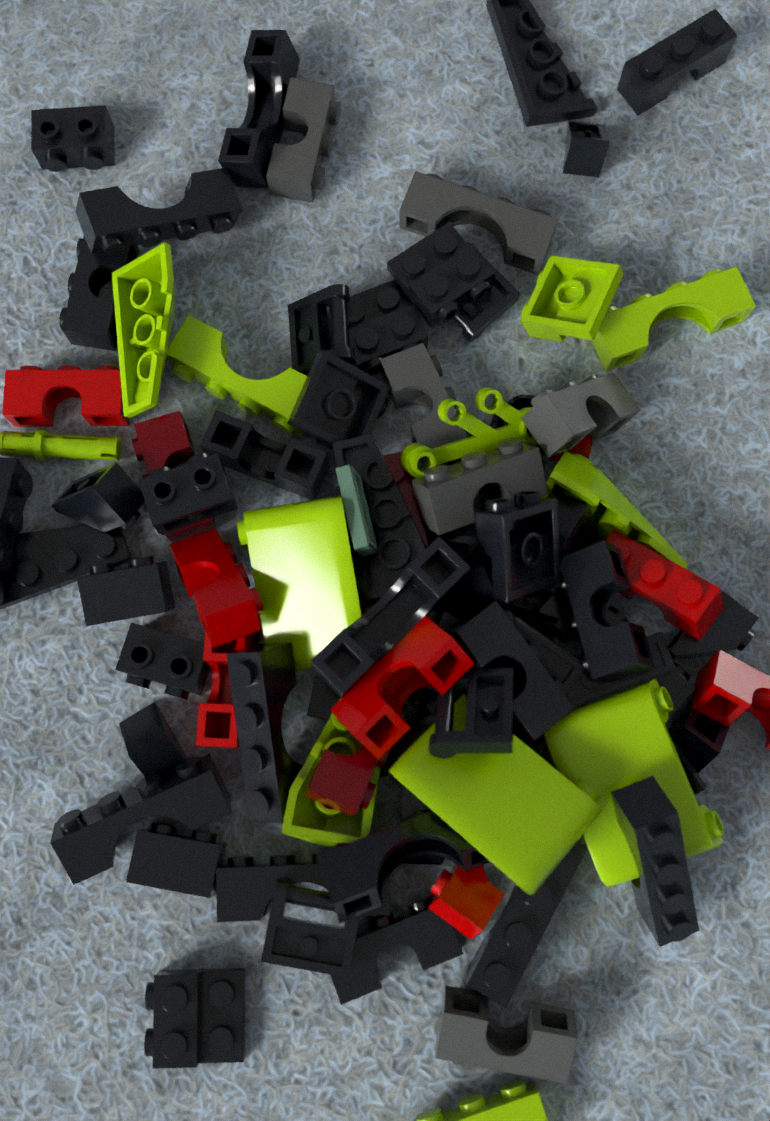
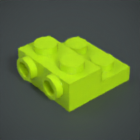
M550 255L544 270L537 277L536 287L529 302L522 309L520 321L529 336L562 343L566 336L594 341L624 275L621 266L618 264Z

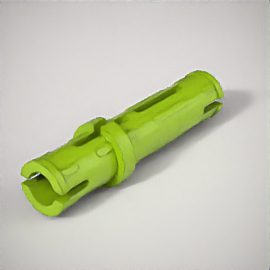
M37 429L36 433L4 430L0 432V455L29 456L41 461L47 460V457L120 461L122 443L120 436L65 435L48 433L47 430Z

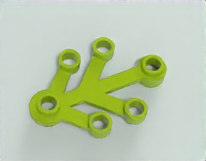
M489 387L481 388L475 395L476 407L487 414H496L508 423V425L493 429L468 413L462 402L452 398L445 399L438 407L439 418L449 425L459 426L473 436L433 449L421 443L409 444L401 453V466L405 472L415 478L424 476V471L428 468L462 458L469 453L493 451L498 448L497 445L505 440L517 438L521 439L524 443L535 446L538 444L531 432L527 434V426L521 419L532 407L517 410L503 401L502 394L499 391ZM492 394L493 401L491 405L485 407L486 397ZM455 405L456 414L454 417L448 418L449 408ZM426 456V462L424 466L418 469V460L421 457ZM479 490L476 493L474 499L478 496Z

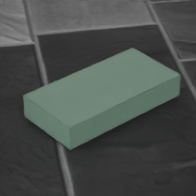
M350 465L335 468L354 550L363 557L375 554L378 547L361 476Z

